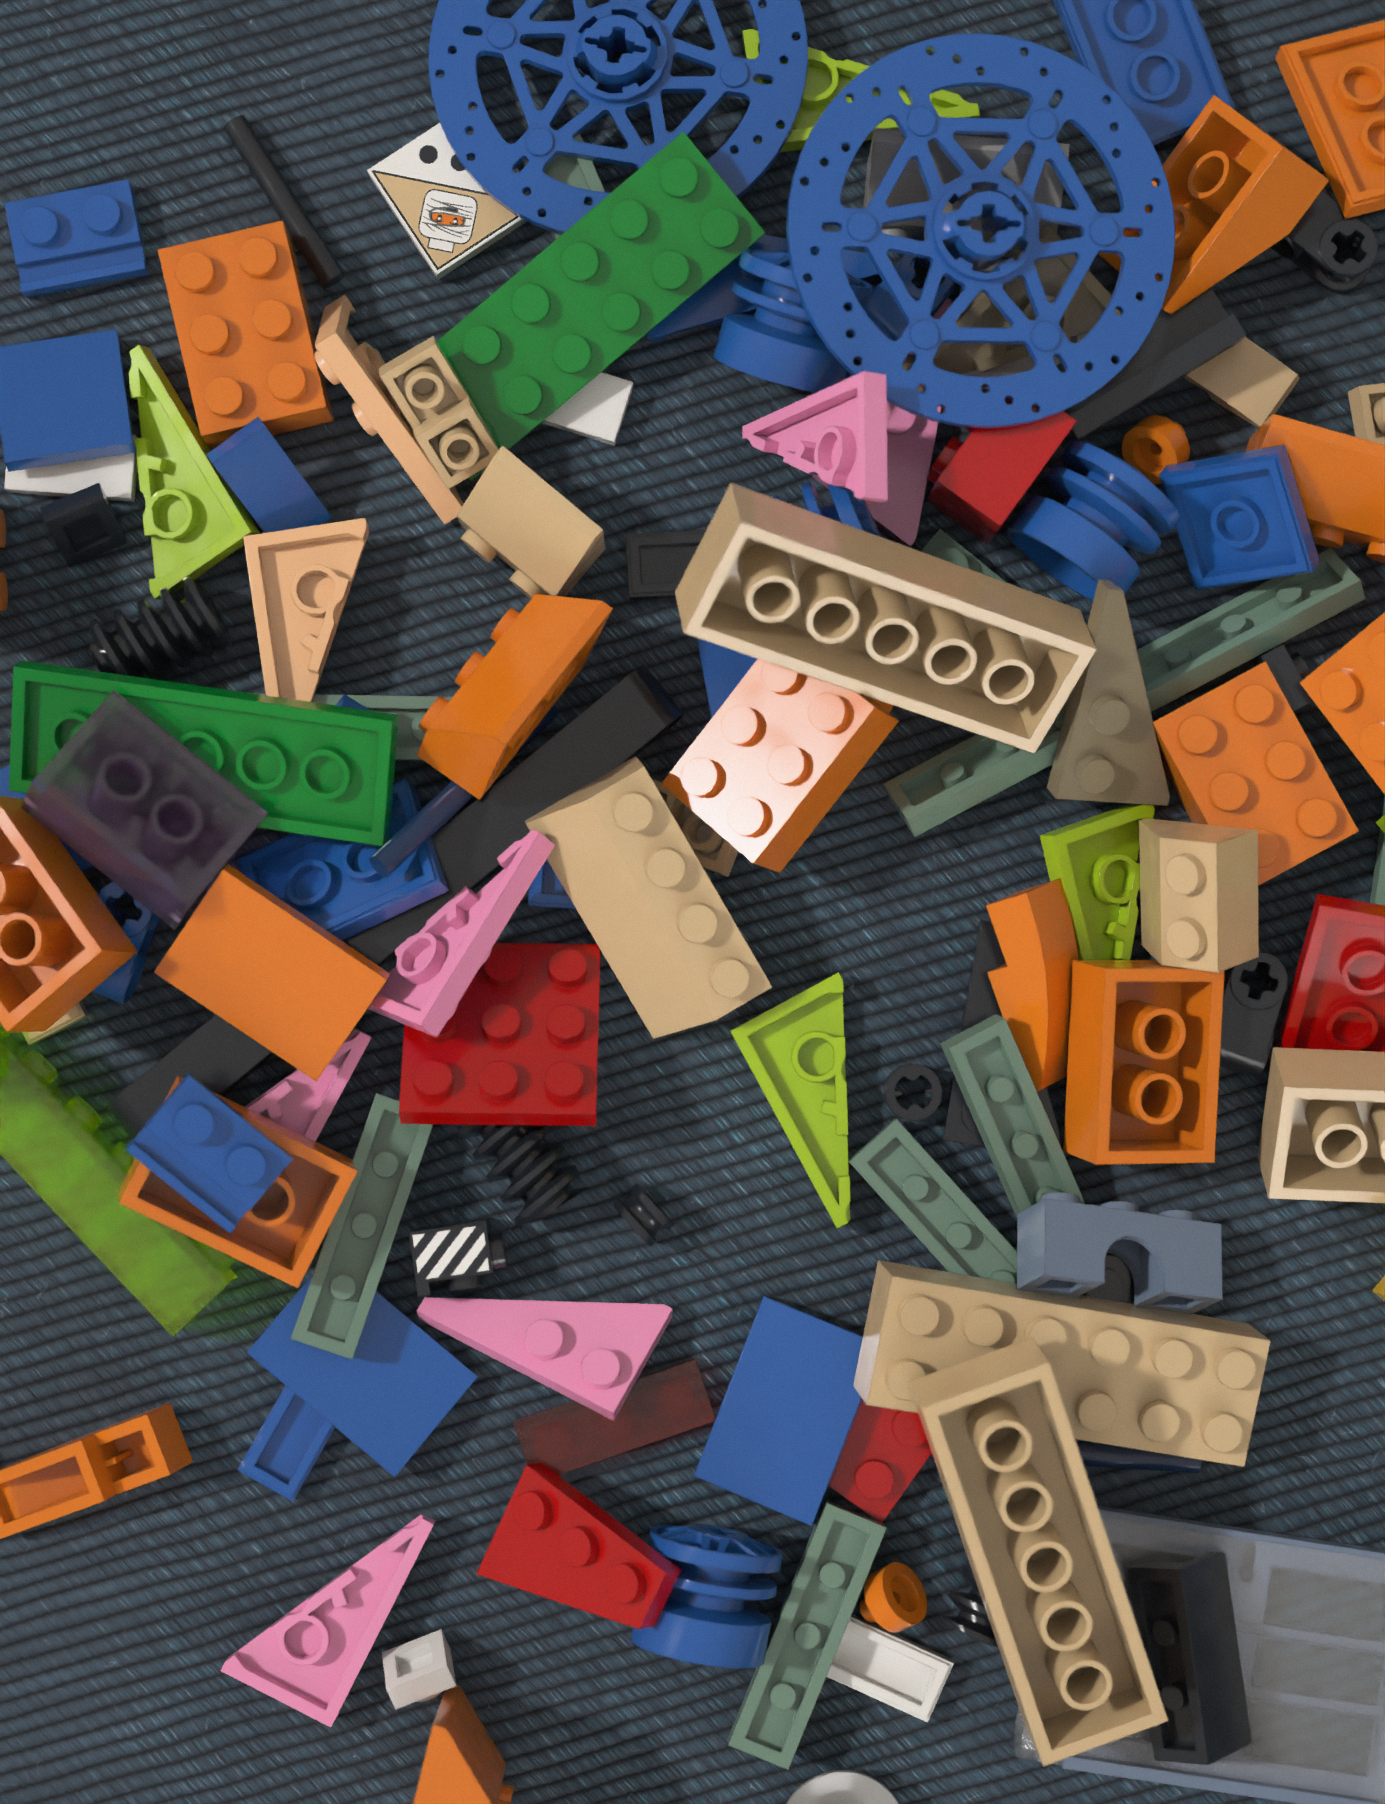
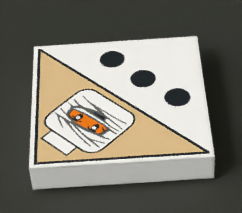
M472 106L470 110H475L477 107ZM440 123L367 170L369 177L438 280L527 222L492 199L473 180L450 147ZM468 131L467 134L471 135L473 131ZM470 157L468 160L473 161L475 157ZM516 168L514 172L518 173L519 170ZM530 191L524 193L527 196L531 194Z

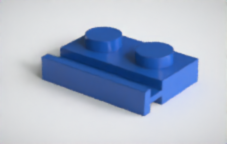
M129 179L4 203L15 264L19 271L20 290L26 298L149 275L134 189Z
M189 1072L145 1123V1126L138 1135L126 1146L128 1153L230 1234L245 1213L251 1210L292 1161V1156Z

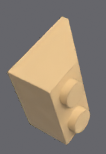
M504 446L494 455L457 514L460 525L467 530L460 539L486 562L490 563L497 555L515 571L509 580L530 599L535 594L565 597L606 549L603 529Z
M1148 818L1139 820L1141 945L1161 965L1216 973L1259 957L1258 830Z

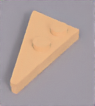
M344 294L324 307L315 342L317 349L314 352L315 360L322 373L333 385H337L340 382L343 384L355 401L352 403V410L360 425L369 435L374 436L377 433L380 435L445 525L457 517L464 503L455 486L450 489L446 488L415 439L413 428L380 378L378 368L383 366L385 362L378 350L366 342L357 346L347 328L349 316L356 311Z
M366 518L243 536L266 696L307 702L313 701L369 535Z

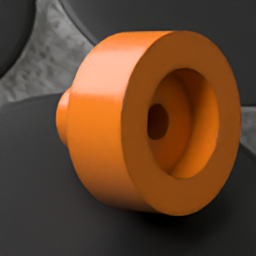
M1152 415L1142 419L1125 434L1122 441V455L1125 462L1139 470L1153 484H1161L1159 474L1167 465L1188 462L1190 447L1185 430L1179 423L1164 416Z
M893 1562L870 1573L866 1578L864 1584L865 1598L860 1601L859 1609L862 1617L867 1622H877L883 1629L892 1633H898L920 1623L925 1618L927 1613L926 1593L920 1579L911 1568L903 1563Z

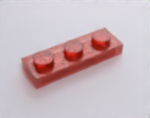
M692 1358L639 1376L614 1421L574 1400H569L514 1419L513 1423L527 1465L543 1463L559 1475L714 1422L716 1417L696 1358Z

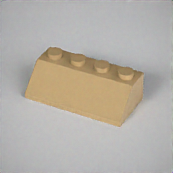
M636 756L525 820L529 830L532 829L540 832L555 845L547 858L549 864L653 1039L715 1021L772 988L650 775Z

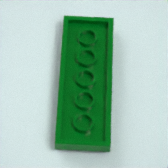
M683 131L442 336L437 343L466 389L498 448L500 449L504 446L509 451L738 258L744 249L751 247L766 233ZM486 468L470 476L469 479L471 481L475 480Z
M22 660L13 666L9 791L383 846L390 837L399 715Z

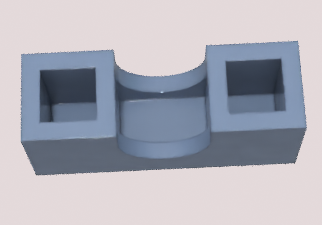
M1057 1192L1043 1195L1041 1201L1017 1214V1290L1077 1298L1105 1283L1106 1253H1111L1120 1258L1132 1274L1134 1281V1306L1193 1314L1223 1300L1221 1224L1197 1221V1215L1191 1211L1169 1210L1157 1215L1139 1212V1206L1131 1202L1113 1201L1096 1206L1080 1203L1078 1195Z

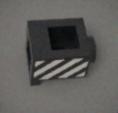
M490 1217L414 1228L409 1232L418 1297L431 1295L436 1290L434 1281L444 1280L446 1291L462 1290L483 1286L482 1274L508 1269L503 1231H491Z

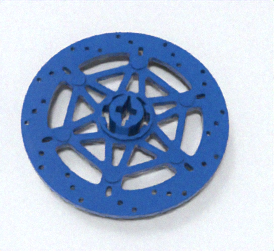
M438 0L429 41V78L437 116L450 147L464 169L492 199L527 222L559 235L566 232L611 192L582 189L549 177L544 171L556 156L561 155L639 169L683 131L690 138L726 96L744 98L750 104L742 121L728 141L707 160L739 199L763 177L776 160L791 134L800 111L808 69L807 32L800 0H747L753 12L760 43V54L755 59L732 55L713 0H677L665 20H660L648 10L658 0H610L608 3L594 8H588L586 0H573L575 18L572 21H532L531 19L548 0H526L509 19L490 16L487 13L493 0ZM694 4L699 5L715 47L714 50H707L674 38L675 33ZM766 5L765 8H760L759 6ZM471 30L481 32L482 34L474 36L465 34V32ZM653 37H654V39L656 40V42H657V44H658L659 46H657V45L651 40ZM799 37L800 39L796 41L792 38ZM534 38L565 39L563 52L560 57H555L522 45L521 42L523 39ZM450 51H456V53L450 54ZM617 52H626L621 55L619 63L608 62L615 60ZM487 55L505 60L528 124V130L516 143L509 144L502 138L484 106L477 74V61L481 56ZM675 58H682L716 71L713 76L671 75ZM783 60L788 61L786 64L780 63ZM524 64H529L563 77L541 111L535 108L521 68ZM579 68L585 76L581 77L577 69ZM439 74H444L441 78L437 77ZM755 79L770 80L772 84L757 83ZM572 94L577 95L589 105L559 130L551 128ZM663 94H705L704 98L673 132L666 130L661 101ZM472 106L477 107L475 110H470ZM644 106L650 109L655 139L654 143L649 146L643 144L626 115L628 112ZM608 114L611 116L628 147L620 149L575 141L574 138L602 116ZM778 125H783L784 128H783V129H778L777 126H778ZM473 131V134L468 135L467 132ZM761 140L762 142L757 144L754 141ZM737 150L738 153L732 154L731 151ZM470 157H475L473 161L468 160ZM524 159L528 160L527 165L520 172H514ZM530 191V195H524L525 192ZM587 201L593 202L588 206L585 204ZM541 213L546 214L544 217H539Z
M975 33L931 38L893 52L863 70L832 100L811 130L800 153L792 177L787 204V246L793 280L803 308L827 349L852 376L863 371L885 374L887 401L911 414L939 423L972 428L1011 427L1056 415L1080 403L1107 384L1136 354L1157 319L1170 283L1175 245L1173 205L1160 158L1148 134L1118 94L1098 76L1078 62L1053 49L1014 37ZM926 50H930L932 55H928ZM1023 50L1026 56L1021 55L1020 51ZM952 59H958L959 63H954ZM976 70L982 71L983 75H978ZM1040 71H1043L1045 73V76H1042L1040 74ZM955 87H996L1027 96L1030 100V106L1023 119L940 117L933 107L929 95L939 90ZM898 89L905 91L911 105L904 103ZM872 91H877L879 96H874ZM1054 93H1058L1060 101L1056 108H1051L1049 101ZM845 97L851 98L852 102H847ZM1102 99H1107L1108 104H1105ZM887 118L894 120L904 136V142L866 208H846L842 206L840 202L842 186L856 152L869 134L883 120ZM1064 123H1072L1078 128L1104 161L1119 197L1121 207L1119 213H1099L1096 210L1056 140ZM1111 125L1115 127V131L1110 130ZM953 135H1004L1008 141L990 164L982 170L978 168L958 144ZM931 141L938 145L961 173L960 177L948 184H943L938 175L928 147V143ZM1027 143L1032 146L1033 152L1022 185L1019 186L1003 177L1001 170L1021 146ZM846 146L848 152H844L841 147ZM1112 152L1117 153L1118 157L1115 158L1112 155ZM909 159H914L926 187L929 201L889 207L886 204L887 198ZM820 161H825L827 166H822ZM1045 162L1051 164L1073 202L1075 210L1040 204L1033 200ZM800 180H805L807 186L800 184ZM1152 181L1157 183V187L1153 186ZM972 190H983L967 198L957 210L947 214L942 213L948 201L953 205L965 198ZM1145 207L1149 208L1150 213H1146ZM920 218L924 221L925 241L884 234L881 226ZM976 220H981L983 231L993 233V237L987 243L983 242L981 231L971 230L970 226ZM1039 221L1078 228L1081 231V237L1041 243L1039 240ZM836 225L840 231L826 232L822 230L821 226ZM1123 230H1135L1139 232L1140 236L1126 237L1123 234ZM1016 248L1021 249L1016 260L1011 257L996 266L990 273L977 271L989 268L998 262L1008 251ZM810 249H815L817 255H812ZM843 249H863L867 252L907 322V326L899 340L892 341L885 336L871 321L858 302L843 267L841 251ZM887 252L924 258L930 261V268L918 301L912 299L887 256ZM1097 253L1117 254L1121 258V268L1114 292L1107 307L1082 340L1078 343L1070 342L1059 325L1060 319ZM1074 255L1076 262L1054 302H1048L1034 261ZM1155 275L1160 277V282L1155 280ZM803 276H808L810 282H805ZM945 276L961 285L963 290L941 318L935 319L930 315V311L941 278ZM1017 277L1023 280L1035 314V320L1030 321L1003 290V285ZM983 292L1010 323V328L958 327L956 320L978 293ZM1136 295L1141 297V301L1136 299ZM843 305H848L851 311L847 312L844 310ZM1115 309L1120 311V315H1116ZM846 332H851L853 338L847 337ZM941 343L1023 344L1033 359L1034 367L1022 373L1006 376H967L937 368L933 363V358ZM912 354L914 362L909 371H905L902 368V364L907 355ZM1053 356L1059 358L1064 367V373L1060 372L1053 361ZM1111 358L1116 359V365L1112 363ZM854 359H858L860 361L859 366L854 364ZM1085 364L1090 366V371L1085 369ZM917 386H921L924 389V393H920ZM981 386L987 388V393L982 392ZM1005 398L1010 399V405L1006 404ZM938 406L943 408V413L937 411ZM1032 406H1036L1037 413L1032 411Z

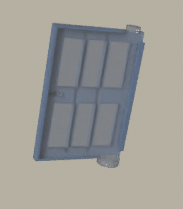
M1097 1506L1133 1616L1134 1611L1127 1567L1141 1561L1185 1563L1209 1552H1223L1225 1554L1251 1731V1743L1210 1765L1156 1761L1154 1759L1151 1731L1148 1728L1052 1764L1061 1765L1063 1769L1295 1804H1385V1550ZM1018 1706L1014 1734L1016 1758L1041 1762L1028 1735Z

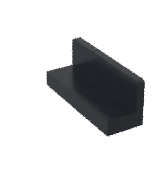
M1209 288L1173 314H1169L1161 308L1150 333L1124 368L1098 391L1080 403L1064 410L1065 413L1076 420V423L1070 430L1075 440L1081 441L1241 342L1247 336L1234 313L1228 316L1212 288ZM1111 358L1112 363L1116 365V359ZM1061 363L1056 365L1060 372H1065ZM1085 364V369L1090 371V366Z
M1209 1552L1185 1563L1141 1561L1127 1567L1135 1622L1168 1718L1167 1722L1150 1727L1154 1759L1156 1761L1210 1765L1248 1746L1251 1743V1731L1225 1554L1223 1552Z

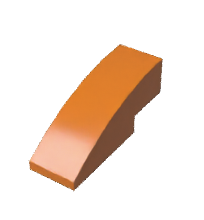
M1060 878L1020 890L986 905L1006 964L987 972L1001 1014L1007 1021L1036 1091H1040L1067 1077L1072 960H1079L1072 916Z
M171 1402L1 1468L0 1539L104 1502L119 1493L169 1476L193 1463Z

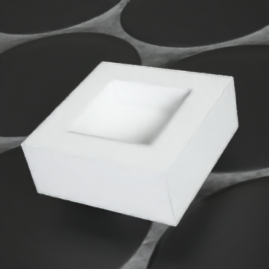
M442 1629L382 1652L386 1690L395 1709L414 1702L429 1701L438 1696L442 1691L456 1686L451 1648Z

